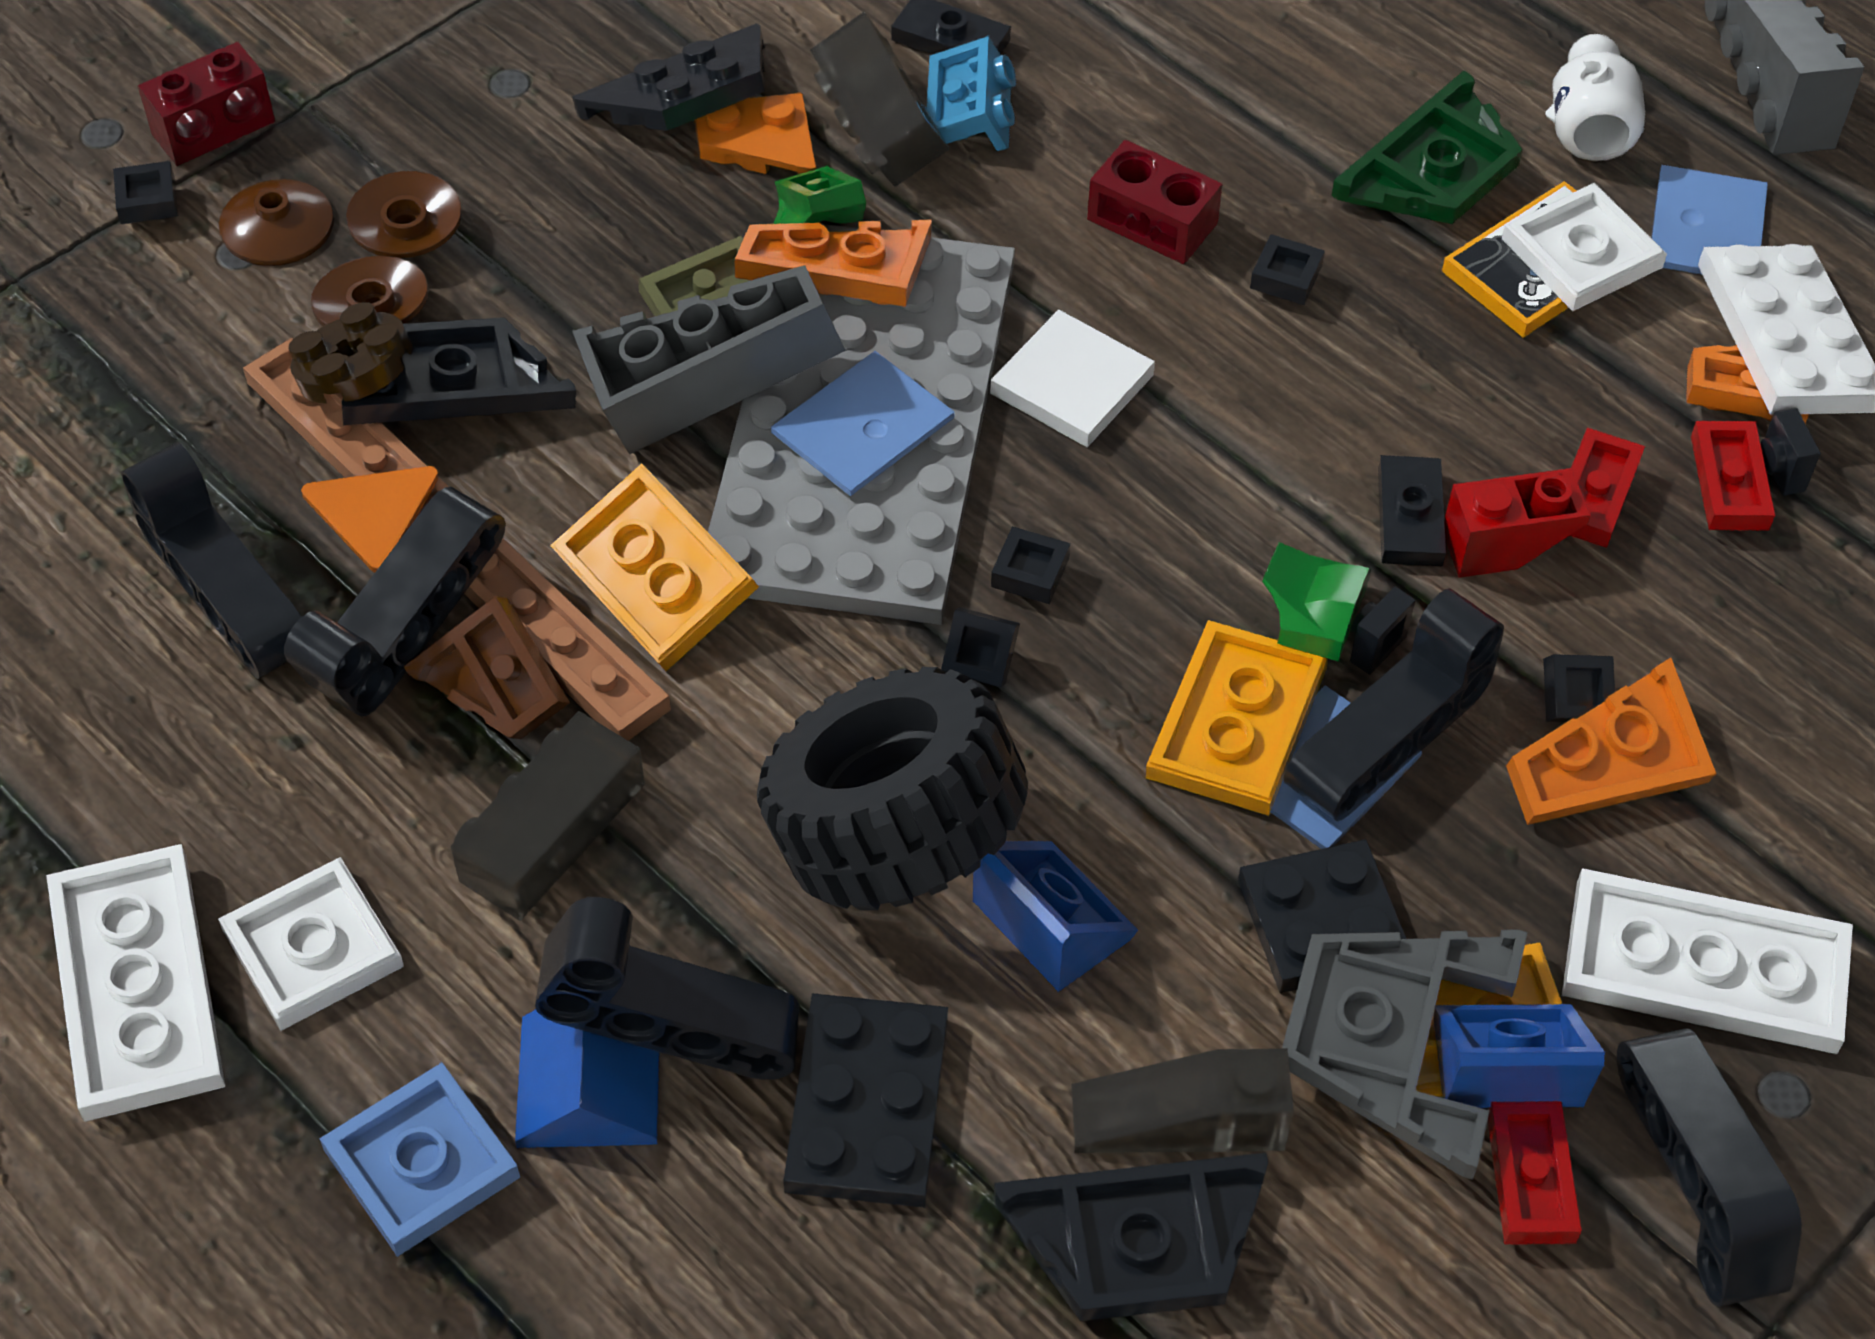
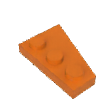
M911 220V229L881 230L880 221L858 222V230L829 232L820 223L749 225L735 257V278L754 280L805 265L819 294H833L868 300L881 305L891 304L906 307L931 240L932 220Z
M1672 658L1653 668L1648 675L1629 687L1626 685L1614 692L1603 703L1581 717L1571 719L1512 756L1506 765L1527 825L1706 784L1716 775L1715 768Z

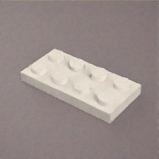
M1787 244L1785 246L1732 245L1730 247L1703 248L1698 267L1770 415L1777 411L1797 408L1800 414L1875 413V363L1812 246Z
M182 844L46 875L77 1106L84 1122L224 1088L225 1081L188 861Z
M1582 868L1576 886L1562 996L1838 1054L1845 1039L1853 924Z

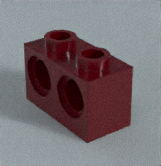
M238 41L137 85L151 134L176 166L276 122L264 72Z
M1124 139L1090 179L1087 220L1185 265L1218 224L1223 183Z

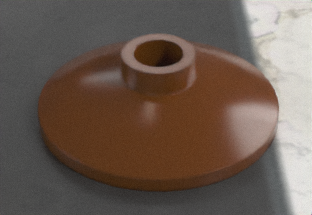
M419 171L393 172L369 181L354 194L348 204L346 213L349 232L358 245L373 254L397 258L420 256L439 248L455 234L462 217L460 199L454 188L435 175Z
M268 180L251 185L230 199L220 215L219 231L225 247L239 259L263 266L285 265L308 257L327 241L333 229L334 215L327 197L314 186L297 180Z
M392 256L363 257L346 262L324 275L313 289L311 306L316 320L322 326L340 319V315L345 309L362 302L373 304L376 312L392 314L405 324L413 319L424 307L428 298V284L421 269L407 260Z

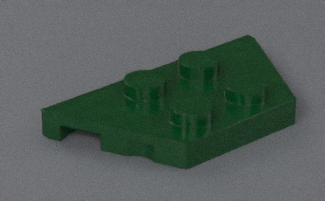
M1463 70L1334 179L1331 196L1339 201L1453 224L1519 166L1523 149L1512 133L1502 127L1500 116L1492 104L1482 105L1473 92L1474 78L1470 73Z

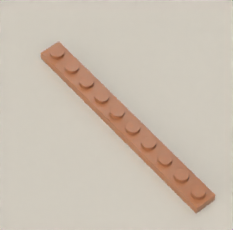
M290 338L243 367L247 384L344 478L427 466L382 423L343 425L341 403L343 396L341 393L323 394L328 404L315 403L306 399L302 395L290 370L293 357L288 346L293 338ZM440 478L421 511L438 491L444 487H449ZM503 538L496 552L464 594L478 608L495 596L508 598L560 687L619 745L622 746L671 710L669 695Z

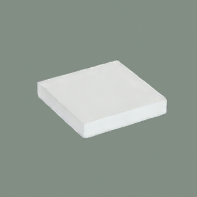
M1595 183L1505 224L1501 238L1572 311L1663 268L1667 253Z
M1058 309L991 379L990 394L1088 447L1154 375L1155 361Z
M341 857L218 918L222 931L280 1031L404 967L399 951Z

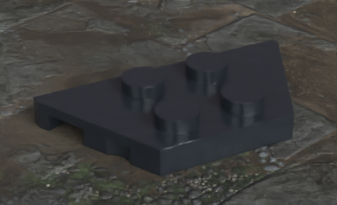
M755 23L713 41L700 40L692 42L682 49L683 53L665 60L653 59L644 61L635 66L634 72L574 95L572 99L577 117L589 120L597 113L607 110L611 112L614 124L628 126L643 125L650 129L668 131L765 91L763 74L765 72V61L762 49H765L761 26Z
M503 317L403 324L412 343L413 351L411 356L405 351L404 355L400 358L404 366V370L387 386L373 394L358 400L345 402L343 398L341 401L343 425L573 409L576 406L575 384L569 379L559 382L547 370V358L534 345L524 342L520 337V332Z
M1257 1153L994 1183L995 1206L1080 1321L1225 1305L1266 1175L1268 1158L1267 1153Z

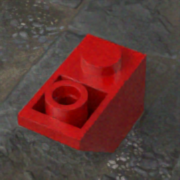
M1572 468L1458 483L1452 486L1444 519L1445 540L1459 578L1517 570L1588 524L1591 515Z

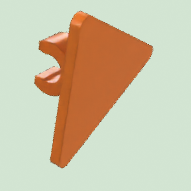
M426 466L306 483L303 485L301 492L303 499L366 566L375 573L417 518L439 477L435 467Z

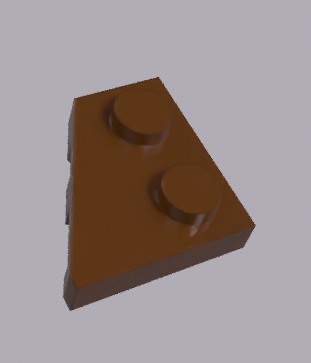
M493 597L404 666L408 675L416 680L426 681L448 695V700L466 711L475 712L484 718L486 724L509 738L523 739L570 703L510 601L504 597Z

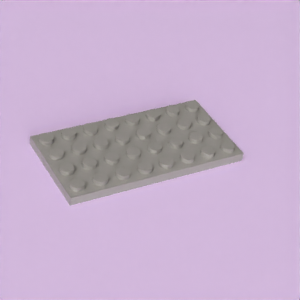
M822 224L829 232L858 230V228ZM931 238L906 307L891 304L881 305L868 300L833 294H819L846 351L742 401L708 533L759 586L748 597L749 599L942 625L1014 267L1015 248ZM873 351H877L953 410L955 418L852 496H849L772 434L771 426Z

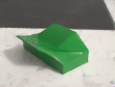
M825 166L775 181L779 197V210L773 224L819 223L823 220L833 223L863 221L866 198L861 180Z
M1278 542L1262 580L1271 593L1279 611L1280 633L1277 644L1339 661L1366 592L1371 569L1309 555Z

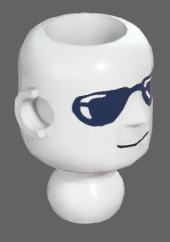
M1589 34L1573 44L1568 54V63L1560 68L1553 79V105L1546 111V117L1555 123V130L1563 147L1576 157L1589 161L1610 160L1630 150L1644 131L1645 106L1642 81L1635 66L1620 55L1616 43L1609 37L1600 34Z

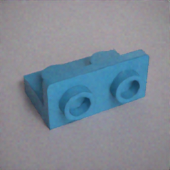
M989 36L931 55L929 58L925 134L934 147L985 132L997 151L1009 148V128L1015 123L1014 110L1010 102L1011 87L1016 85V75L1007 55L1000 56Z

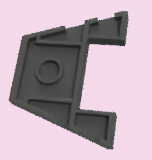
M1501 930L1499 937H1468L1467 931H1442L1440 938L1401 939L1400 932L1312 934L1278 1065L1462 1177L1473 1179L1478 1166L1489 1110L1418 1092L1416 1090L1441 980L1512 998L1517 984L1528 932Z

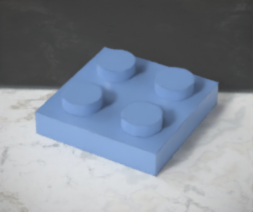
M443 1063L438 1064L320 1138L324 1152L397 1257L520 1178L516 1162Z

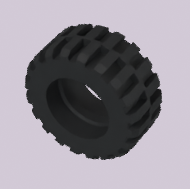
M922 667L919 672L913 673L907 668L890 671L888 677L877 680L872 676L856 682L857 687L843 694L837 691L823 699L824 705L813 712L807 710L795 720V728L790 733L783 732L774 743L772 755L766 756L761 768L757 788V803L761 809V815L794 878L798 880L801 888L809 895L844 909H848L852 904L853 907L861 911L878 910L880 905L890 903L894 907L913 903V897L926 892H929L932 896L949 888L947 883L956 877L963 875L966 878L981 867L980 860L987 854L995 855L1005 844L1006 831L1015 830L1021 818L1028 794V779L1025 775L1026 768L991 693L982 684L962 673L951 669L946 673L938 667Z

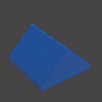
M1006 841L995 855L987 854L980 860L981 867L973 872L972 901L1058 992L1129 942L1138 931L1052 841Z
M1571 1004L1435 1005L1433 1020L1442 1097L1444 1099L1478 1108H1489L1491 1102L1562 1101L1563 1108L1584 1107L1604 1067L1605 1051Z
M536 1009L522 1017L515 1133L516 1148L657 1145L660 1052L554 1023L542 1017Z

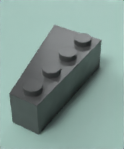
M1705 0L1706 16L1709 21H1714L1721 37L1723 55L1726 58H1730L1737 74L1739 92L1747 96L1753 110L1755 128L1758 133H1763L1771 154L1779 155L1836 149L1865 67L1857 57L1846 58L1843 55L1846 49V42L1839 33H1826L1823 29L1825 15L1818 6L1806 7V0Z
M805 265L733 285L730 287L728 296L719 299H701L700 295L677 301L678 310L647 319L644 312L641 311L620 317V327L596 333L593 326L572 331L601 408L629 455L846 351Z

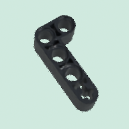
M176 442L123 470L121 477L137 523L149 545L249 672L259 679L287 663L288 661L284 655V645L289 632L301 618V615L212 506L203 476L186 448L181 443Z
M444 487L430 499L338 622L333 621L318 611H312L302 616L295 623L284 645L286 660L313 688L361 717L370 715L384 702L405 674L404 666L420 654L496 552L505 533L506 523L504 517L455 488Z
M1451 588L1443 590L1430 602L1419 619L1412 651L1298 749L1285 770L1283 776L1284 783L1335 821H1341L1349 816L1414 756L1427 747L1478 701L1493 677L1504 633V625Z
M587 897L577 900L568 908L546 938L535 1001L537 1012L545 1019L750 1078L775 1080L786 1077L793 1072L796 1059L800 1005L792 994L777 988L629 946L633 922L631 910L623 903L609 898Z
M1686 1028L1622 1041L1618 1044L1617 1067L1624 1091L1700 1222L1696 1261L1701 1283L1711 1303L1721 1307L1790 1291L1794 1281L1802 1234V1221L1796 1197L1698 1036L1693 1030Z

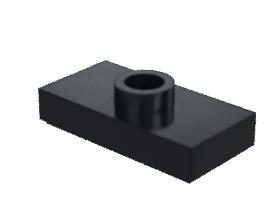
M910 0L891 26V41L932 55L989 36L1001 55L1011 40V26L936 0Z
M1381 455L1378 466L1381 563L1443 567L1446 556L1441 458Z

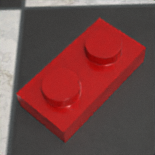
M1696 421L1691 434L1708 530H1770L1775 517V511L1756 421Z
M1587 427L1571 468L1591 516L1588 524L1570 536L1605 548L1608 547L1645 449L1644 445Z
M1562 1101L1491 1102L1487 1120L1504 1245L1576 1244L1582 1231Z

